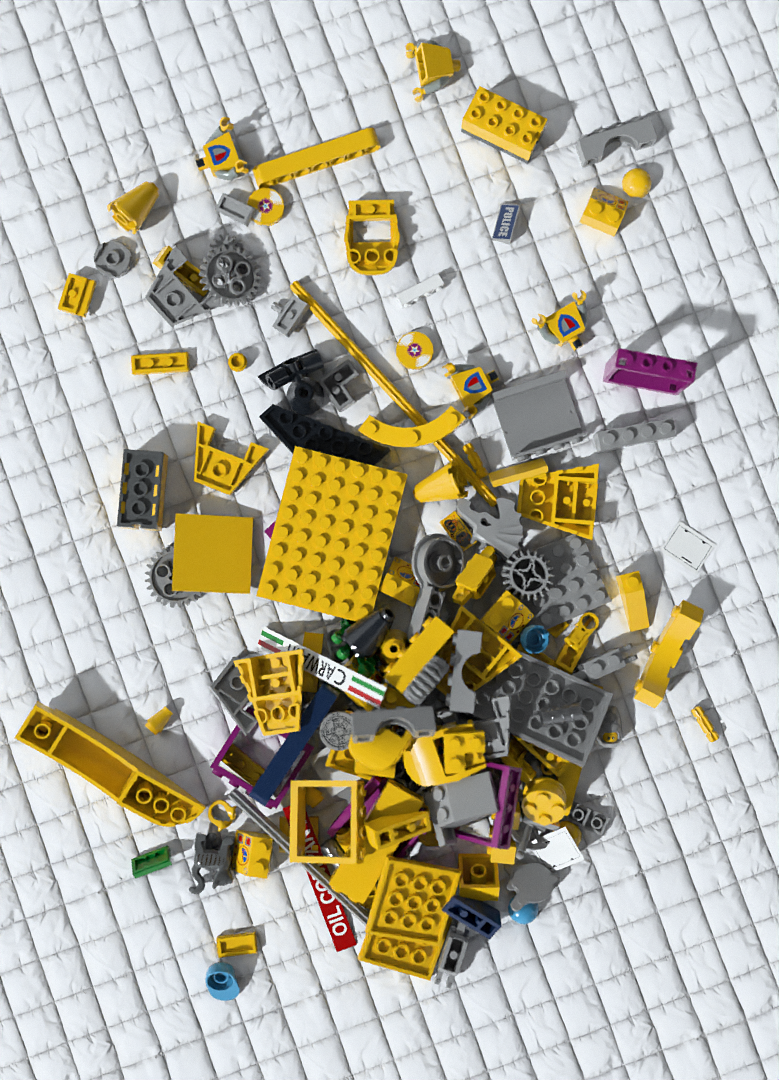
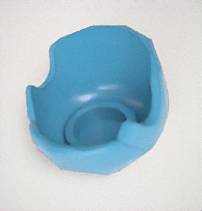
M529 625L521 633V645L528 653L539 654L549 644V633L544 626Z
M514 896L508 905L509 916L519 924L531 923L537 917L539 911L538 904L528 903L520 911L515 912L511 909V902L515 898Z

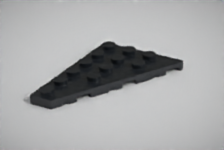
M274 404L259 416L262 422L292 454L295 446L375 466L391 452L388 447L378 445L373 441L365 440L357 435L341 431L333 426L325 425L320 421L304 417Z

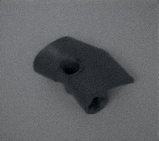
M315 349L282 362L260 374L258 378L268 388L277 390L289 382L302 380L306 374L322 369L324 365L318 350Z

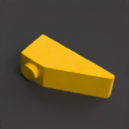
M170 246L163 247L152 263L161 269L172 248ZM188 260L173 272L186 287L202 297L208 292V290H202L206 284L200 283V280L204 278L199 276L200 270Z
M639 571L616 576L630 632L648 628L649 620Z
M305 632L303 646L322 655L324 634ZM303 670L302 691L317 693L319 677Z
M511 734L512 737L557 777L570 765V761Z
M428 811L384 816L364 823L367 842L376 850H381L431 831Z

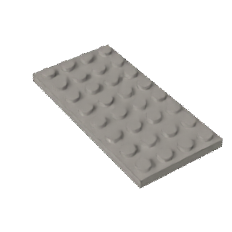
M575 534L537 549V557L544 554L545 556L542 561L550 560L546 566H553L554 569L549 570L548 573L555 574V577L548 578V580L554 583L553 585L546 584L550 591L542 590L545 595L544 597L539 596L537 593L538 600L536 601L533 600L532 595H530L529 602L526 601L525 595L522 600H519L534 615L524 628L529 625H541L546 630L611 602L584 538ZM521 560L514 568L525 569L530 560ZM535 562V572L543 577L541 567ZM508 563L495 568L496 576L481 598H470L463 606L478 619L483 617L499 596L510 586L509 583L503 584V581L508 580V577H502V573H508L507 570L503 569L504 565L510 566ZM530 569L528 572L522 573L526 581L529 578H535L532 577ZM513 574L514 583L518 588H521V578ZM530 582L526 591L536 590L541 583ZM457 585L440 591L446 592L444 603L452 621H454L461 606L455 603L452 598ZM522 631L510 645L520 641Z
M518 651L522 655L520 659L474 691L476 693L474 713L467 714L480 720L497 717L491 700L492 697L510 693V734L580 767L585 766L613 697V694L521 651ZM441 692L438 700L446 703V695ZM580 703L583 713L582 720L555 724L553 726L541 725L539 710L541 708Z

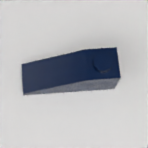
M453 895L442 908L444 913L489 940L502 927L500 911L484 901Z

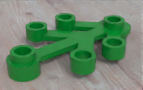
M342 618L340 620L341 629L331 636L332 641L340 645L343 642L342 635L345 629L356 621ZM346 643L336 654L341 660H346L352 648ZM375 654L372 658H367V661H365V658H357L359 663L357 673L370 678L375 673L374 666L380 662L379 657Z

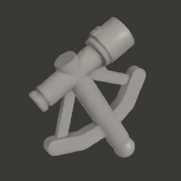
M521 815L519 829L525 827L522 838L517 834V830L512 829L511 835L512 839L519 844L518 852L516 853L518 859L524 857L526 848L541 850L547 847L545 842L542 843L537 832L539 830L544 833L546 828L522 821ZM532 831L538 843L529 842Z

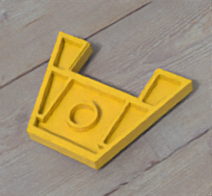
M197 422L194 481L231 495L269 449L251 442L244 459L210 447L216 428Z

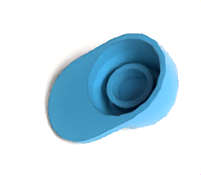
M224 962L212 964L208 968L205 983L211 996L221 1001L236 998L240 987L235 978L234 968Z

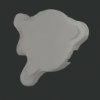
M504 864V870L510 876L507 889L516 892V896L511 902V909L515 912L520 911L528 903L536 904L545 901L551 895L553 889L560 884V877L542 864Z

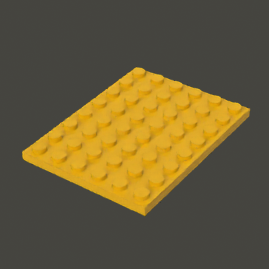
M295 446L256 596L356 622L373 613L408 474Z

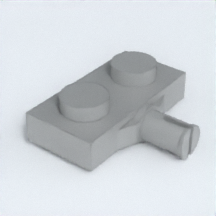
M294 295L284 306L279 305L277 302H273L275 306L271 305V309L278 312V317L272 327L288 338L310 307L306 302Z

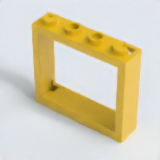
M291 780L289 862L364 863V853H366V848L364 847V838L366 837L364 818L366 816L364 797L366 796V791H364V781ZM306 787H351V857L305 856Z

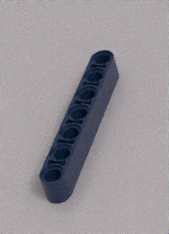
M324 681L301 715L300 731L289 733L249 793V797L265 807L341 691Z

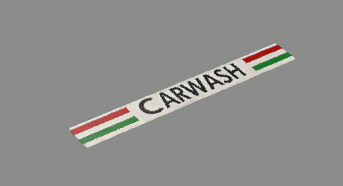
M263 627L258 647L270 653L304 649L303 670L377 708L380 707L386 687Z

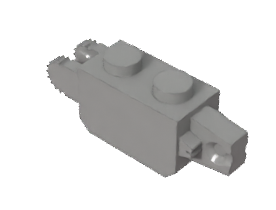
M629 643L619 648L609 649L580 662V665L577 666L579 670L570 675L583 679L585 682H591L625 667L627 663L638 659L637 654H632L623 659L621 653L633 647L632 643Z
M457 921L456 926L452 925L449 927L437 964L438 970L434 984L439 985L443 972L449 974L446 981V988L449 989L452 987L455 976L457 977L469 941V930L465 929L466 925Z

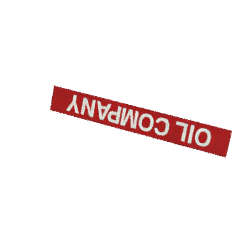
M290 806L282 809L290 827ZM306 811L305 854L307 856H323ZM312 845H318V851H312ZM316 863L331 877L326 863ZM307 872L336 951L339 952L357 945L342 904Z

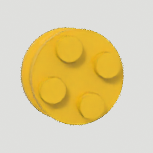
M551 776L535 778L525 785L523 790V813L531 821L543 826L558 822L563 818L566 811V790L558 781L551 779Z

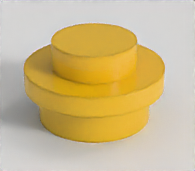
M234 353L229 357L228 365L231 370L241 372L247 366V359L241 353Z

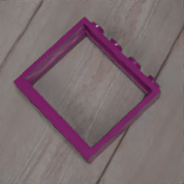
M618 348L605 364L602 382L677 396L694 383L697 362ZM620 361H626L625 365L619 364ZM671 384L675 385V391L670 390Z
M248 706L246 712L256 718L254 714L255 709ZM236 725L210 768L213 769V774L220 778L225 776L230 780L229 784L237 789L241 786L246 790L245 794L249 795L253 786L219 765L241 730ZM290 732L278 735L286 739ZM309 743L305 745L303 756L275 800L270 798L265 807L277 809L291 786V780H295L313 751L314 747Z
M487 761V768L503 771L498 797L500 812H497L495 815L492 838L460 830V826L454 828L456 838L495 849L509 850L522 768Z

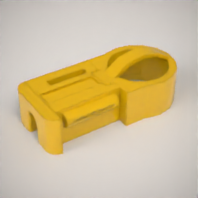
M591 612L583 614L575 624V628L564 641L574 650L580 649L592 632L598 628V617ZM585 616H589L588 620L583 625V618ZM594 620V628L587 629L586 627Z

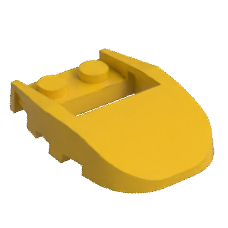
M348 200L349 212L346 216L344 242L350 267L361 275H383L393 269L397 261L400 241L397 215L394 211V200ZM353 221H390L391 242H353Z
M384 683L383 686L386 687L380 704L381 707L387 710H393L400 706L415 708V705L411 704L403 694ZM367 703L363 710L367 712L372 711L374 706ZM382 727L376 733L373 742L353 743L351 733L348 746L351 755L358 762L372 770L385 771L398 762L404 751L409 748L413 736L407 730L403 738Z
M472 719L468 720V723L457 725L456 722L447 723V725H435L436 731L434 736L413 738L409 748L401 755L409 777L415 783L422 786L460 781L487 767V761L483 752L465 753V765L467 768L465 773H453L446 776L433 740L443 737V732L476 731Z

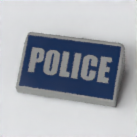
M501 204L492 236L493 241L510 245L520 205Z

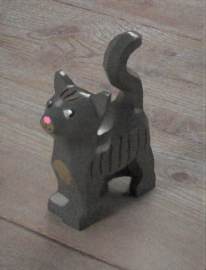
M199 832L196 833L192 876L198 882V885L189 888L192 894H199L205 888V879L199 873L201 868L217 869L213 878V889L217 886L233 883L234 877L229 868L232 860L230 846L234 844L235 837L226 836L220 849L212 847L217 834L208 833L206 836Z

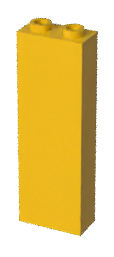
M389 778L367 814L364 823L384 816L418 812L423 804V797ZM365 837L364 847L366 848V853H364V863L338 864L330 877L329 885L337 893L342 892L348 895L351 901L364 904L381 875L386 855L392 856L399 843L376 850L367 842V837ZM351 844L343 857H351Z

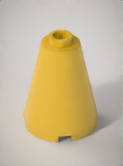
M145 181L107 205V209L109 212L112 210L114 213L113 219L128 232L133 230L132 234H135L139 231L159 197V189L154 183Z
M456 461L449 462L417 483L413 489L414 498L423 503L467 497L468 490L465 491L464 486L468 484L461 466H456Z
M399 629L389 630L376 653L382 664L388 666L390 662L395 663L399 659L396 655L403 647L407 649L410 646V643L407 641V634ZM396 645L398 647L397 652L392 653L390 647Z

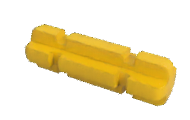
M468 443L464 445L463 450L468 455L467 458L473 469L477 471V476L480 479L487 476L488 472L485 467L483 468V463L478 453L474 451L473 444Z
M694 707L691 712L694 717H697L696 720L703 732L707 733L706 737L710 742L718 740L719 735L717 731L713 730L714 726L707 715L704 714L705 712L702 707Z

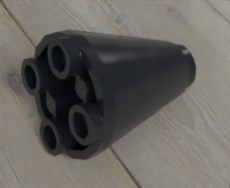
M305 377L297 382H292L288 387L287 401L296 413L302 415L313 414L323 405L324 391L315 379ZM306 389L308 391V395L305 397L300 394L301 390Z
M387 607L378 609L347 627L342 635V639L354 650V655L357 658H372L378 652L393 625L395 614Z

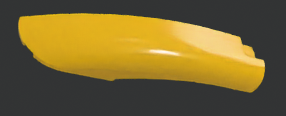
M39 701L36 702L14 737L78 774L115 800L120 806L156 825L175 827L179 824H187L196 819L206 808V806L172 780L125 748L58 709L53 710Z

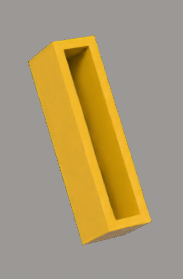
M429 616L422 624L425 628L420 634L416 632L409 640L411 642L410 646L407 649L403 647L396 655L399 659L394 664L390 662L383 671L386 673L384 679L401 693L406 690L423 667L454 633L437 616L433 618Z

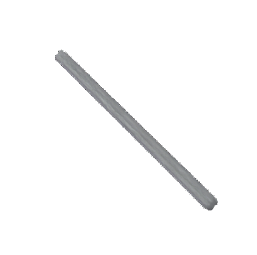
M233 789L228 797L289 854L290 839L239 790ZM299 863L365 926L367 925L369 913L361 905L351 901L348 895L334 891L329 885L330 876L316 863Z

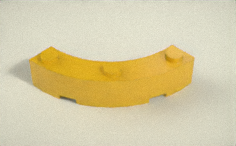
M450 406L441 416L427 424L401 428L389 425L375 416L369 415L358 431L382 444L396 447H418L435 443L447 437L461 427L468 418L455 407Z
M682 600L679 606L675 605L673 607L669 621L658 640H654L650 647L651 654L641 678L634 685V690H636L635 699L653 708H656L664 699L670 680L667 677L669 670L676 666L683 652L682 644L685 639L690 640L700 626L704 609L685 600Z

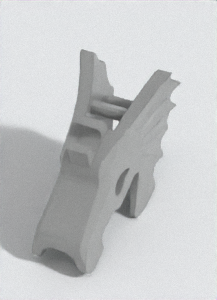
M465 498L458 500L457 515L473 529L470 541L472 545L475 541H479L481 543L478 547L479 550L484 549L485 546L494 547L495 553L504 562L510 559L513 553L517 554L519 549L518 543L523 538V530L520 524L521 513H517L514 510L515 502L506 498H498L495 506L499 519H496L487 512L478 513L472 510L469 500ZM481 522H485L487 526H483Z

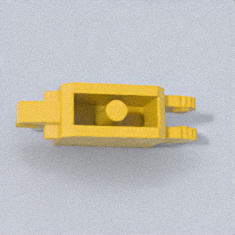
M487 546L480 554L475 553L472 559L467 562L463 572L457 576L455 581L457 589L452 597L455 603L464 606L470 598L479 599L482 597L496 576L494 565L497 562V555L494 554V547Z

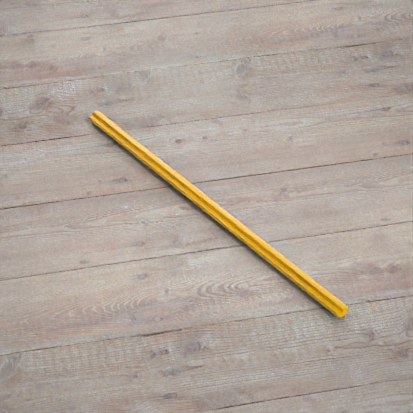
M297 280L290 285L291 290L299 299L310 306V311L416 426L427 424L428 422L308 291ZM444 439L433 443L449 462L456 461L455 465L461 466L466 480L491 507H494L497 504L498 498Z

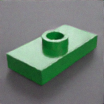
M164 846L131 859L132 872L135 879L172 865L169 846Z

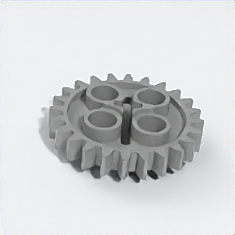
M222 245L221 250L215 247L214 253L209 251L208 257H204V263L200 265L202 271L199 272V276L204 277L200 280V283L206 284L202 290H209L210 292L207 297L213 295V302L219 299L221 306L225 302H227L228 307H231L233 302L236 307L240 305V302L245 305L246 299L250 301L253 298L252 295L257 293L256 289L260 287L257 281L261 277L256 275L260 272V269L254 268L257 262H251L250 260L253 256L247 257V250L241 253L239 246L236 250H233L232 245L228 247V250L225 245ZM219 261L226 262L227 267H222ZM232 261H235V267L231 274L232 279L228 284V291L226 292L225 286L229 279L228 273L232 268ZM238 267L243 268L245 270V274H241L238 271ZM219 278L223 285L216 284L214 279ZM233 285H238L240 292L235 291Z
M174 546L170 547V551L163 548L164 554L156 552L158 558H150L153 565L147 564L146 566L151 570L144 573L149 575V578L144 581L151 584L147 587V590L153 589L150 596L157 595L156 602H160L163 599V606L170 602L171 608H174L176 603L181 608L183 602L189 606V599L196 602L195 595L202 596L201 592L182 593L181 591H175L172 595L167 592L168 585L172 584L173 570L169 565V561L173 563ZM165 566L168 569V574L162 577L160 569Z

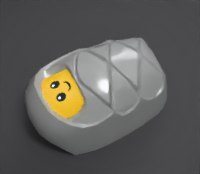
M609 705L596 736V741L605 748H614L620 744L622 739V723L618 708Z

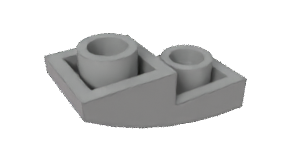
M573 801L566 820L602 836L610 818Z

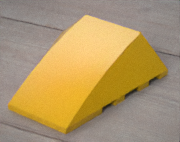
M599 463L543 473L520 480L517 513H521V517L593 540Z
M460 606L450 627L454 633H457L458 630L482 632L480 653L470 656L462 667L463 682L469 689L476 691L520 659L522 655L465 607ZM453 634L440 648L438 656L443 658L450 666L449 671L436 686L446 696L447 693L451 694L452 687L448 685L449 673L453 674L454 666L450 665L451 653H455L456 645H452Z
M304 649L233 661L241 674L239 677L242 684L246 686L248 691L247 697L254 706V714L263 736L300 731Z

